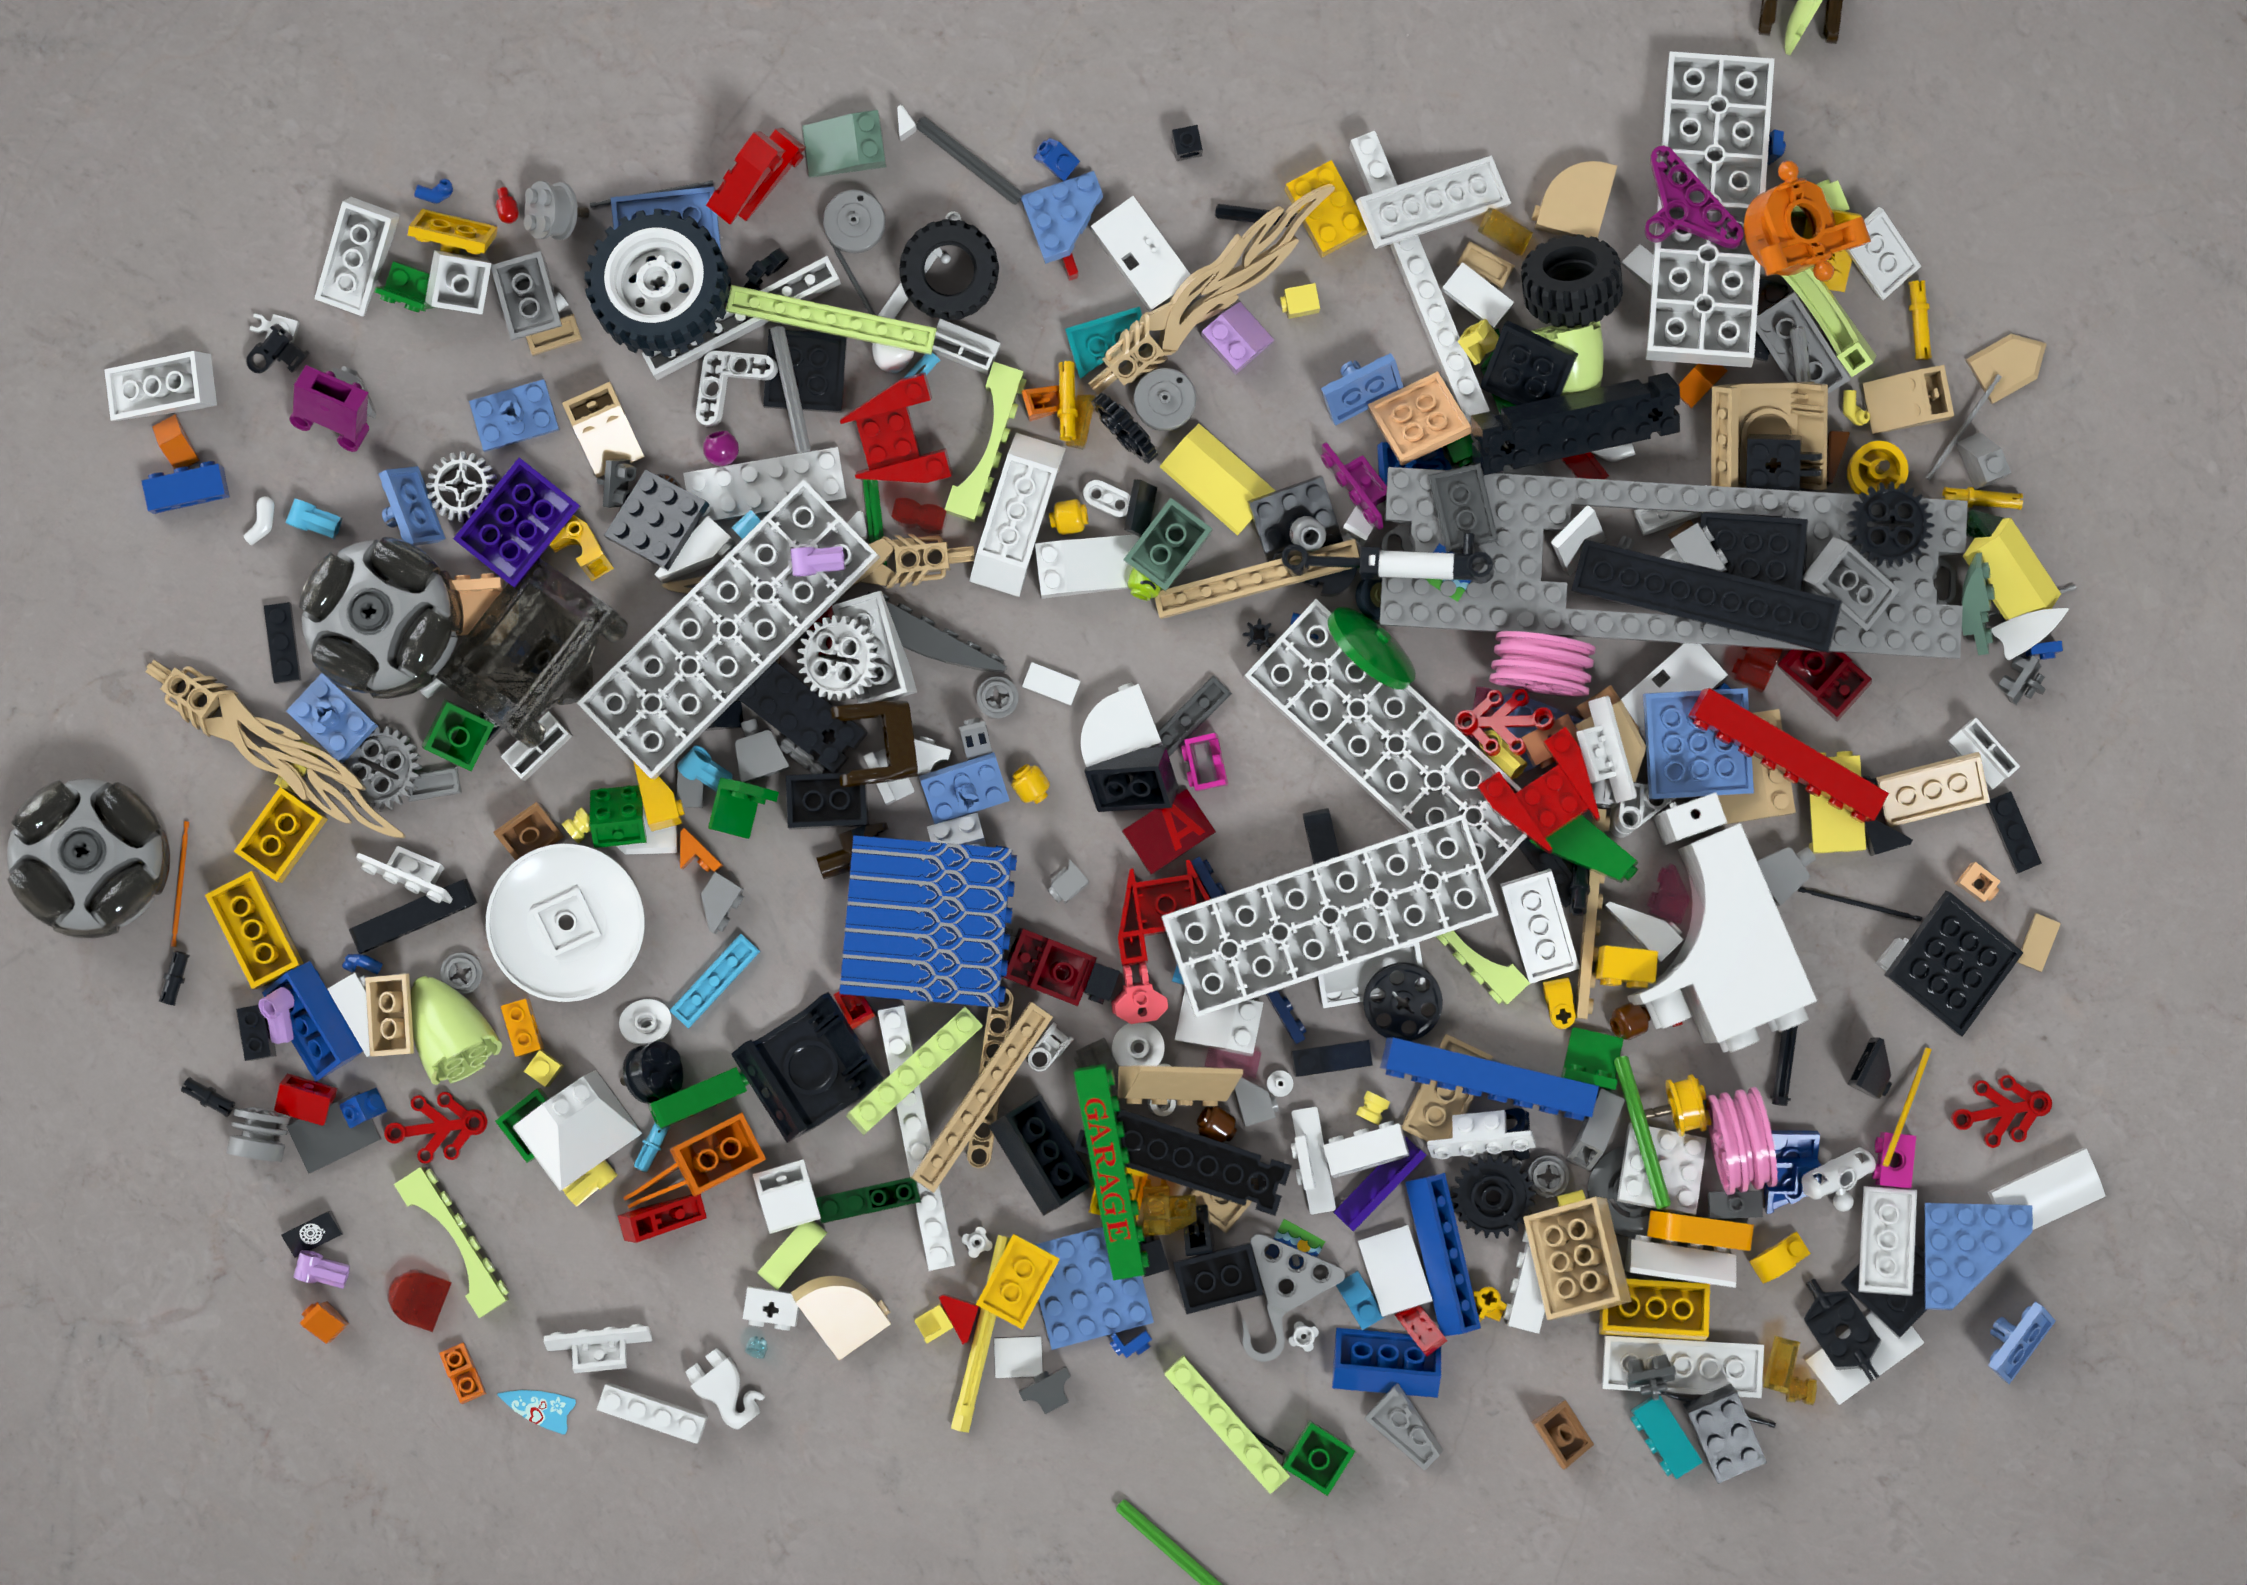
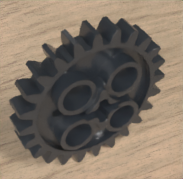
M1102 392L1091 401L1095 411L1099 414L1101 422L1112 435L1117 436L1116 439L1128 452L1136 454L1140 460L1142 459L1147 464L1159 455L1155 446L1150 442V436L1138 422L1133 421L1134 417L1121 404H1117Z
M1891 481L1887 489H1885L1881 482L1877 486L1878 491L1871 486L1868 488L1869 496L1865 493L1859 495L1862 503L1858 501L1852 503L1857 511L1848 512V515L1854 518V521L1846 523V526L1853 527L1854 531L1847 535L1848 537H1856V541L1851 546L1860 545L1861 549L1858 553L1862 555L1866 552L1868 554V562L1876 558L1877 567L1883 561H1886L1887 568L1892 567L1893 561L1896 562L1898 567L1903 566V558L1906 562L1911 563L1913 562L1911 554L1920 557L1922 553L1919 547L1923 549L1928 548L1929 545L1924 539H1931L1933 537L1932 534L1927 532V529L1934 527V524L1927 522V519L1933 516V513H1925L1924 509L1929 506V503L1921 505L1919 501L1923 495L1912 496L1914 492L1913 487L1905 492L1904 483H1901L1895 489L1894 483ZM1873 505H1879L1883 509L1882 518L1873 516L1871 512ZM1899 506H1905L1909 509V518L1904 519L1899 516ZM1891 519L1892 524L1912 523L1914 527L1897 526L1890 531L1889 526L1869 527L1867 522L1883 524ZM1873 531L1881 533L1883 537L1881 544H1875L1871 540V533ZM1899 532H1905L1909 536L1908 545L1899 543L1897 539Z

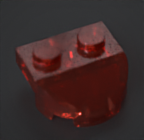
M409 1270L397 1276L390 1284L387 1294L390 1308L401 1321L433 1332L452 1282L425 1273L423 1270Z

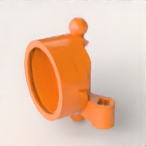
M1784 161L1778 168V175L1785 182L1759 194L1747 208L1744 218V235L1747 246L1757 262L1764 267L1767 276L1772 274L1790 276L1814 267L1813 273L1815 278L1819 281H1828L1834 275V267L1827 260L1834 253L1854 249L1871 242L1863 216L1836 225L1834 213L1826 201L1822 189L1816 184L1806 181V178H1798L1799 168L1796 163ZM1795 206H1799L1808 218L1812 230L1811 239L1800 237L1791 225V212Z

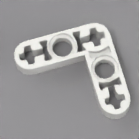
M710 351L707 353L702 365L696 409L697 420L707 427H715L721 422L728 377L771 380L777 375V362L773 358L761 354ZM718 359L721 361V365H717L715 369V367L711 366V363ZM739 359H745L747 362L746 369L742 372H736L735 363ZM754 364L759 366L768 364L770 365V370L767 369L764 373L760 369L754 368ZM709 374H717L720 376V378L718 379L716 377L709 376ZM716 382L719 390L715 395L709 396L707 387L710 383ZM706 399L713 402L716 401V404L711 403L710 406V404L706 402ZM709 411L714 412V416L709 417V420L704 417L705 413Z

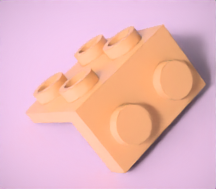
M495 573L481 574L480 579H470V575L454 576L455 580L448 581V591L452 594L454 628H459L456 631L457 635L504 633L507 630L505 583L502 578L497 577Z

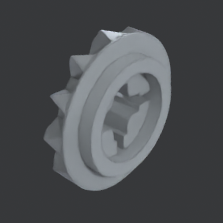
M991 677L980 685L977 691V703L980 710L991 718H1004L1015 710L1018 704V691L1010 680L1004 677ZM994 687L999 690L1000 694H1009V696L1001 700L1000 709L995 701H986L994 696Z
M468 953L452 954L443 962L440 969L441 981L462 995L475 990L480 985L483 976L481 964L474 956ZM456 964L462 969H472L466 974L467 984L461 978H454L452 980V977L458 973Z
M1546 1155L1537 1158L1529 1167L1527 1179L1533 1180L1534 1184L1530 1188L1535 1190L1537 1195L1546 1198L1556 1197L1567 1188L1570 1178L1569 1170L1561 1159ZM1547 1165H1549L1552 1174L1559 1175V1178L1550 1181L1549 1188H1547L1544 1179L1537 1177V1175L1546 1172Z

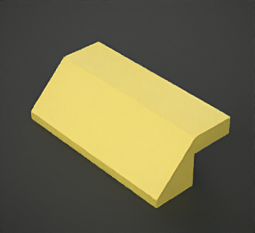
M1198 424L1159 466L1237 536L1253 520L1247 501L1276 491L1201 424Z
M2003 518L1991 537L1974 538L1963 555L1969 566L1976 553H1982L1984 563L1989 562L1991 577L1987 578L1988 584H1993L1995 599L1992 601L2006 621L2026 613L2052 609L2061 595L2011 518Z

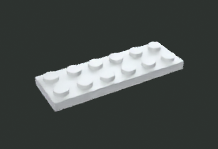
M1492 155L1375 192L1356 200L1375 249L1501 209L1511 204Z
M838 447L683 473L686 491L706 500L710 504L698 524H701L707 516L716 522L743 517L750 510L755 515L769 513L802 480H805L826 503L847 500Z
M1605 1335L1602 1389L1640 1391V1387L1631 1389L1627 1387L1628 1362L1642 1359L1645 1371L1653 1370L1652 1358L1666 1354L1671 1366H1675L1676 1375L1674 1381L1664 1382L1668 1388L1664 1392L1705 1395L1731 1383L1739 1397L1762 1398L1763 1344Z

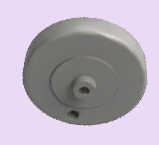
M847 190L839 193L830 200L823 214V227L828 240L836 248L847 253L855 254L870 250L881 240L885 231L886 219L881 204L874 196L861 190Z
M1154 369L1145 374L1135 388V411L1140 420L1152 429L1158 431L1178 429L1186 424L1194 413L1196 406L1195 388L1190 379L1176 369Z

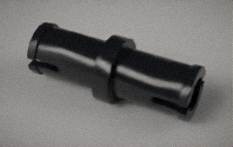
M1576 864L1573 865V878L1569 886L1571 894L1569 911L1575 916H1582L1587 912V895L1590 893V885L1588 884L1589 869Z
M173 951L168 973H165L163 977L166 980L159 1002L173 1006L176 1005L181 983L185 981L183 975L188 958L190 957L189 954Z
M191 1077L186 1079L183 1084L186 1087L183 1086L181 1088L182 1093H186L200 1101L201 1106H209L225 1117L231 1114L233 1110L231 1107L234 1108L235 1106L234 1101L216 1093V1089L213 1087L207 1088Z

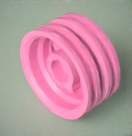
M1519 631L1496 633L1495 639L1500 642V645L1494 646V653L1502 659L1492 661L1491 668L1496 670V673L1490 674V682L1507 688L1524 689L1527 692L1567 697H1584L1589 695L1590 689L1585 687V684L1591 682V675L1583 670L1593 667L1594 660L1589 658V655L1595 654V646L1570 638Z
M1751 1087L1748 1089V1094L1743 1089L1736 1090L1734 1099L1727 1092L1721 1093L1719 1099L1715 1095L1707 1096L1706 1110H1708L1711 1119V1125H1708L1710 1141L1718 1175L1727 1195L1734 1194L1735 1188H1738L1741 1193L1747 1192L1750 1182L1756 1190L1762 1189L1765 1182L1768 1187L1776 1186L1777 1163L1767 1112L1759 1090L1756 1087Z

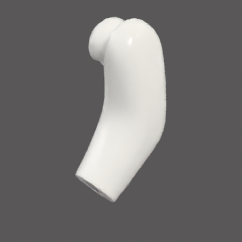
M1632 443L1591 452L1609 462H1617L1636 455Z
M267 496L258 499L257 520L253 527L243 535L251 546L266 536L272 529L274 502Z

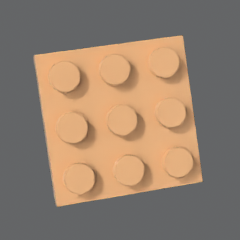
M1438 372L1367 404L1372 417L1401 466L1472 433L1471 425Z

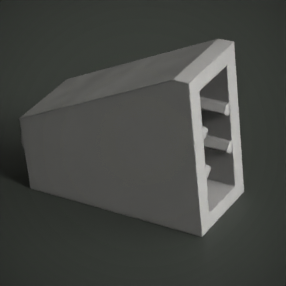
M1981 432L1957 441V448L1974 490L1999 482L2011 474L2002 448Z
M1600 1089L1597 1093L1592 1117H1585L1568 1154L1567 1161L1591 1171L1605 1152L1624 1104V1098L1619 1097L1614 1091Z

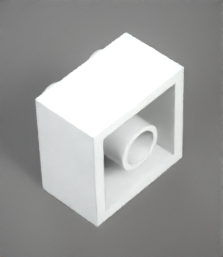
M434 250L425 302L432 307L483 314L491 262L485 258Z

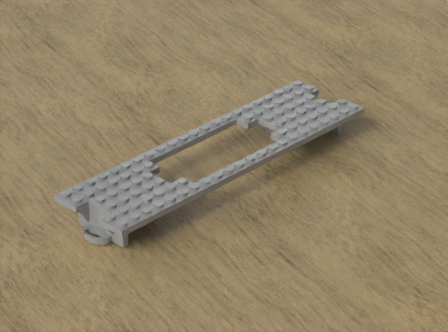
M1388 467L1385 521L1408 526H1398L1390 530L1382 540L1381 551H1387V540L1392 535L1401 539V548L1404 552L1433 553L1439 543L1444 546L1428 475L1448 470ZM1500 473L1483 475L1498 541L1474 546V553L1481 551L1490 555L1495 571L1493 578L1483 584L1471 581L1457 602L1449 597L1456 592V585L1453 581H1444L1441 584L1440 590L1430 585L1427 580L1421 578L1382 577L1379 625L1485 632L1519 631L1554 636L1818 651L1673 615L1566 609L1567 582L1541 581L1544 530L1562 531L1571 522V505L1808 519L1805 574L1833 537L1850 545L1856 541V537H1848L1847 534L1854 531V528L1846 526V523L1854 521V518L1848 515L1850 511H1857L1852 503L1854 501L1862 503L1859 498V494ZM1922 498L1919 501L1921 505L1929 503V506L1924 509L1925 513H1933V516L1927 519V522L1934 524L1933 528L1927 529V532L1932 534L1933 537L1931 539H1924L1929 545L1928 548L1923 549L1919 547L1922 553L1920 557L1911 554L1913 557V562L1911 563L1906 562L1903 558V566L1898 567L1895 561H1893L1891 568H1887L1886 561H1883L1879 567L1876 566V558L1870 561L1900 591L1868 631L1863 630L1840 612L1830 652L1960 659L1963 606L1947 605L1956 595V572L1949 562L1939 556L1965 553L1968 501ZM1873 505L1871 508L1873 516L1882 518L1883 509L1879 505ZM1905 506L1898 507L1899 516L1904 519L1909 518V509ZM1891 519L1883 524L1867 522L1869 527L1889 526L1890 531L1897 526L1914 527L1912 523L1892 524ZM1877 531L1871 533V540L1875 544H1881L1883 541L1881 533ZM1899 532L1897 535L1899 543L1908 545L1909 536L1905 532ZM1860 545L1853 547L1857 552L1861 549ZM1463 549L1453 552L1455 554H1463ZM1865 552L1862 556L1867 560L1868 554ZM1478 563L1475 565L1474 571L1478 573L1484 572L1488 566L1485 563ZM1941 567L1949 571L1948 598L1944 601L1937 598V590L1934 586L1937 570ZM1804 582V592L1819 595Z

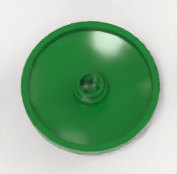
M1347 607L1336 608L1328 617V628L1336 643L1369 676L1388 687L1398 690L1406 689L1414 681L1416 673L1408 655L1398 642L1379 624L1362 613Z

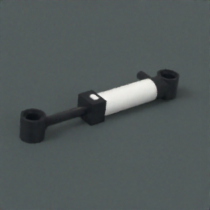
M1473 533L1464 534L1463 554L1381 551L1380 547H1361V558L1310 556V553H1307L1301 545L1293 544L1286 547L1281 556L1284 568L1292 576H1302L1308 571L1310 566L1360 568L1362 579L1380 580V577L1471 580L1475 583L1483 584L1490 581L1495 572L1490 555L1481 551L1474 553L1475 535ZM1298 555L1303 558L1298 565H1291L1289 563L1293 556ZM1478 563H1485L1488 566L1484 572L1478 573L1474 571V567Z

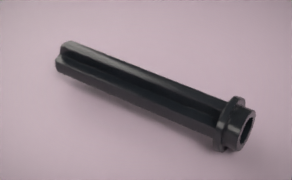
M1217 204L1215 217L1218 219L1255 223L1270 210ZM1283 212L1274 222V226L1277 224V222L1280 220V218L1285 212ZM1295 213V214L1290 218L1289 222L1287 223V225H1286L1285 227H1288V226L1290 225V223L1292 222V220L1295 218V216H1296L1298 213Z
M1798 1025L1783 1030L1781 1033L1773 1096H1770L1774 1105L1787 1106L1788 1101H1791L1788 1095Z

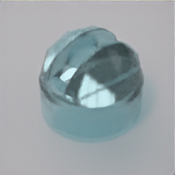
M754 1336L747 1342L745 1352L754 1358H764L768 1347L767 1341L763 1337L758 1340V1336Z

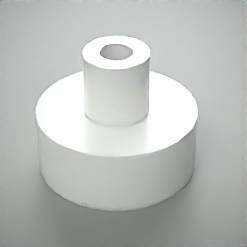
M1275 1071L1267 1079V1088L1274 1096H1286L1293 1088V1079L1285 1071ZM1279 1081H1282V1086L1278 1085Z

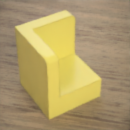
M1484 319L1466 328L1458 343L1473 364L1477 365L1482 361L1486 353L1495 349L1499 336L1487 319Z
M942 1304L937 1305L915 1319V1323L922 1333L926 1344L953 1328Z

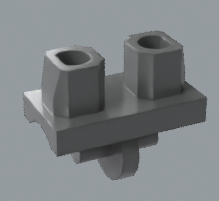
M606 460L605 477L597 478V484L604 485L603 507H622L632 492L628 490L629 481H633L636 477V467L630 465V460Z
M2022 655L2016 656L2011 667L2021 674L2017 680L2005 675L1998 684L1999 689L2015 705L2018 704L2024 693L2027 698L2031 699L2035 692L2043 695L2046 690L2041 685L2045 677L2038 673L2042 667L2038 663L2040 660L2033 655L2030 659Z
M1666 1354L1653 1357L1654 1369L1645 1371L1642 1359L1629 1361L1626 1380L1628 1389L1640 1387L1641 1395L1651 1393L1653 1401L1659 1400L1658 1392L1668 1390L1667 1384L1664 1382L1674 1381L1676 1375L1675 1366H1671Z

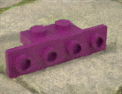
M1323 443L1321 460L1326 468H1332L1338 484L1348 489L1351 501L1355 506L1360 505L1366 521L1370 525L1373 523L1378 530L1382 529V515L1375 506L1386 501L1387 486L1363 455L1343 465L1328 443Z

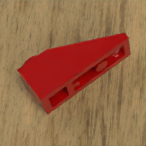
M701 1194L695 1197L688 1195L648 1205L618 1215L624 1241L633 1243L644 1241L707 1218Z

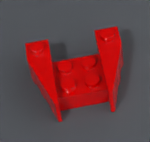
M783 128L775 129L770 137L761 131L753 132L734 159L737 163L732 170L726 172L723 177L724 181L714 191L706 206L729 225L734 222L737 216L747 221L791 167L795 168L804 158L802 152L806 147Z
M926 372L898 380L840 419V424L856 420L869 467L868 469L857 471L855 474L856 479L929 483L952 476L953 472L946 448L921 455L908 406L931 401L932 399Z
M1566 727L1544 741V746L1557 763V766L1517 793L1513 792L1500 771L1477 786L1484 799L1496 814L1549 854L1553 851L1546 838L1588 810L1596 822L1600 820L1581 748Z
M1186 860L1187 875L1136 882L1134 868L1129 870L1118 934L1122 967L1123 965L1134 966L1143 962L1148 963L1144 936L1167 933L1161 918L1162 916L1210 900L1190 860Z

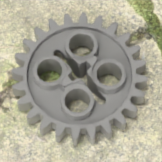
M378 726L374 733L372 732L343 763L356 776L361 769H366V776L361 780L366 790H358L372 808L376 805L377 810L380 812L383 811L384 804L391 810L393 809L394 801L402 805L401 797L403 795L411 798L408 789H417L418 787L412 782L414 779H421V776L415 773V770L422 768V765L415 763L416 760L421 758V755L412 753L417 748L416 745H408L409 737L405 735L401 738L402 732L399 730L392 734V728L386 726L384 732ZM378 745V754L370 757L371 748ZM363 757L398 775L399 779L395 780L360 762V758ZM397 757H401L400 766L398 768L393 769V760ZM388 780L389 786L387 790L380 792V784ZM345 786L342 788V792L350 793ZM350 793L348 799L355 801L356 799Z

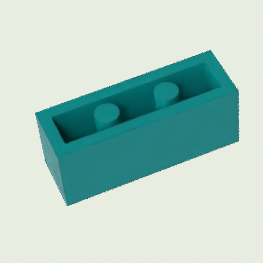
M1660 1395L1659 1400L1653 1401L1651 1396L1630 1410L1634 1415L1630 1420L1638 1432L1643 1429L1648 1437L1645 1443L1652 1454L1657 1452L1661 1457L1662 1461L1659 1465L1667 1477L1672 1475L1677 1480L1703 1463Z

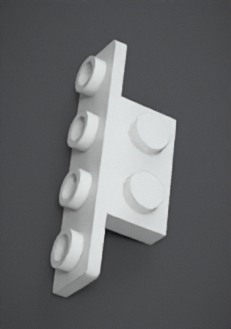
M1605 696L1591 700L1588 704L1595 727L1576 732L1590 783L1609 778L1616 803L1635 799L1637 794L1610 697Z
M400 846L396 847L387 864L360 853L356 856V859L362 865L361 869L371 875H375V873L381 874L386 881L395 885L397 882L402 883L406 889L416 894L421 891L427 894L426 896L437 903L444 901L450 904L453 900L445 889L435 885L444 870L442 864Z
M1310 1107L1292 1111V1118L1296 1137L1295 1143H1291L1293 1158L1299 1159L1300 1169H1296L1298 1185H1303L1304 1190H1306L1310 1214L1334 1211L1336 1205L1328 1162L1323 1147L1324 1140L1318 1108Z
M1505 1110L1452 1115L1453 1138L1427 1142L1431 1157L1438 1159H1447L1450 1156L1460 1155L1470 1157L1480 1153L1498 1154L1509 1150L1525 1151L1528 1148L1536 1147L1532 1131L1507 1133Z
M641 1324L620 1329L607 1327L600 1331L583 1329L577 1331V1333L569 1334L554 1332L549 1336H544V1344L547 1351L572 1349L574 1373L627 1368L626 1344L652 1341L649 1326Z

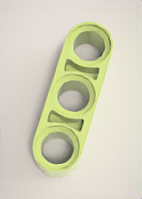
M815 1221L798 1225L757 1274L778 1290L825 1237L827 1232Z

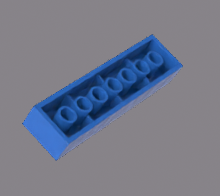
M1391 1037L1386 1039L1380 1065L1381 1069L1386 1070L1385 1075L1404 1079L1405 1074L1412 1076L1411 1081L1430 1085L1432 1080L1437 1082L1436 1087L1455 1091L1457 1086L1463 1088L1462 1093L1481 1097L1483 1092L1488 1094L1487 1099L1507 1103V1099L1514 1100L1513 1105L1530 1109L1533 1108V1105H1538V1111L1558 1115L1559 1111L1565 1112L1564 1117L1584 1121V1117H1592L1599 1086Z

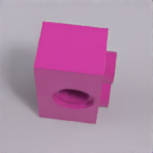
M1880 1132V1137H1876L1875 1153H1878V1162L1874 1172H1872V1179H1876V1185L1911 1188L1916 1136L1900 1135L1894 1151L1899 1156V1163L1892 1168L1890 1166L1885 1167L1882 1164L1894 1133Z

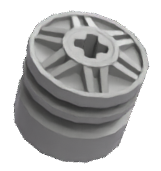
M262 1108L234 1109L233 1115L243 1117L245 1121L244 1123L232 1122L231 1126L241 1129L243 1132L242 1135L229 1136L226 1153L251 1159L282 1162L285 1145L274 1141V1136L287 1135V1130L276 1128L277 1123L289 1124L290 1117Z

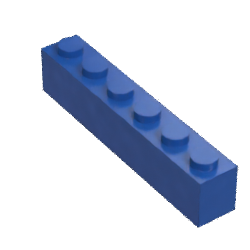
M1445 1173L1406 1181L1405 1184L1439 1330L1444 1336H1451L1481 1329Z

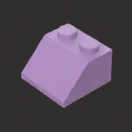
M1238 302L1222 313L1201 333V337L1235 375L1274 342L1271 335L1241 302Z

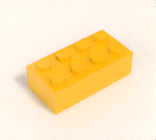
M250 871L205 894L252 989H260L279 979L286 972L304 964L258 872Z
M1626 1279L1631 1302L1600 1310L1599 1334L1705 1341L1709 1337L1710 1284Z

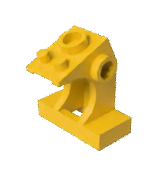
M574 515L549 545L555 553L570 545L582 547V555L577 557L576 560L591 582L614 569L588 524Z

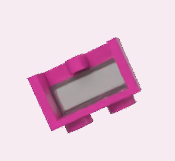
M1211 733L1184 739L1185 746H1181L1184 761H1189L1191 771L1187 772L1189 786L1195 787L1197 792L1227 786L1228 780L1218 734Z

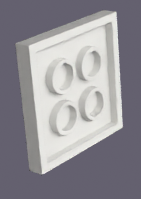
M1629 1123L1617 1201L1657 1209L1633 1125ZM1649 1126L1671 1202L1669 1207L1659 1210L1695 1216L1697 1213L1707 1138L1689 1134L1679 1137L1677 1132Z

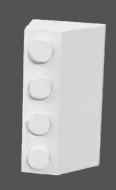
M1636 1235L1635 1240L1628 1239L1625 1271L1736 1288V1255L1729 1253L1730 1248L1714 1246V1251L1703 1250L1704 1245L1688 1243L1687 1247L1677 1246L1678 1241L1662 1239L1661 1243L1651 1242V1237Z

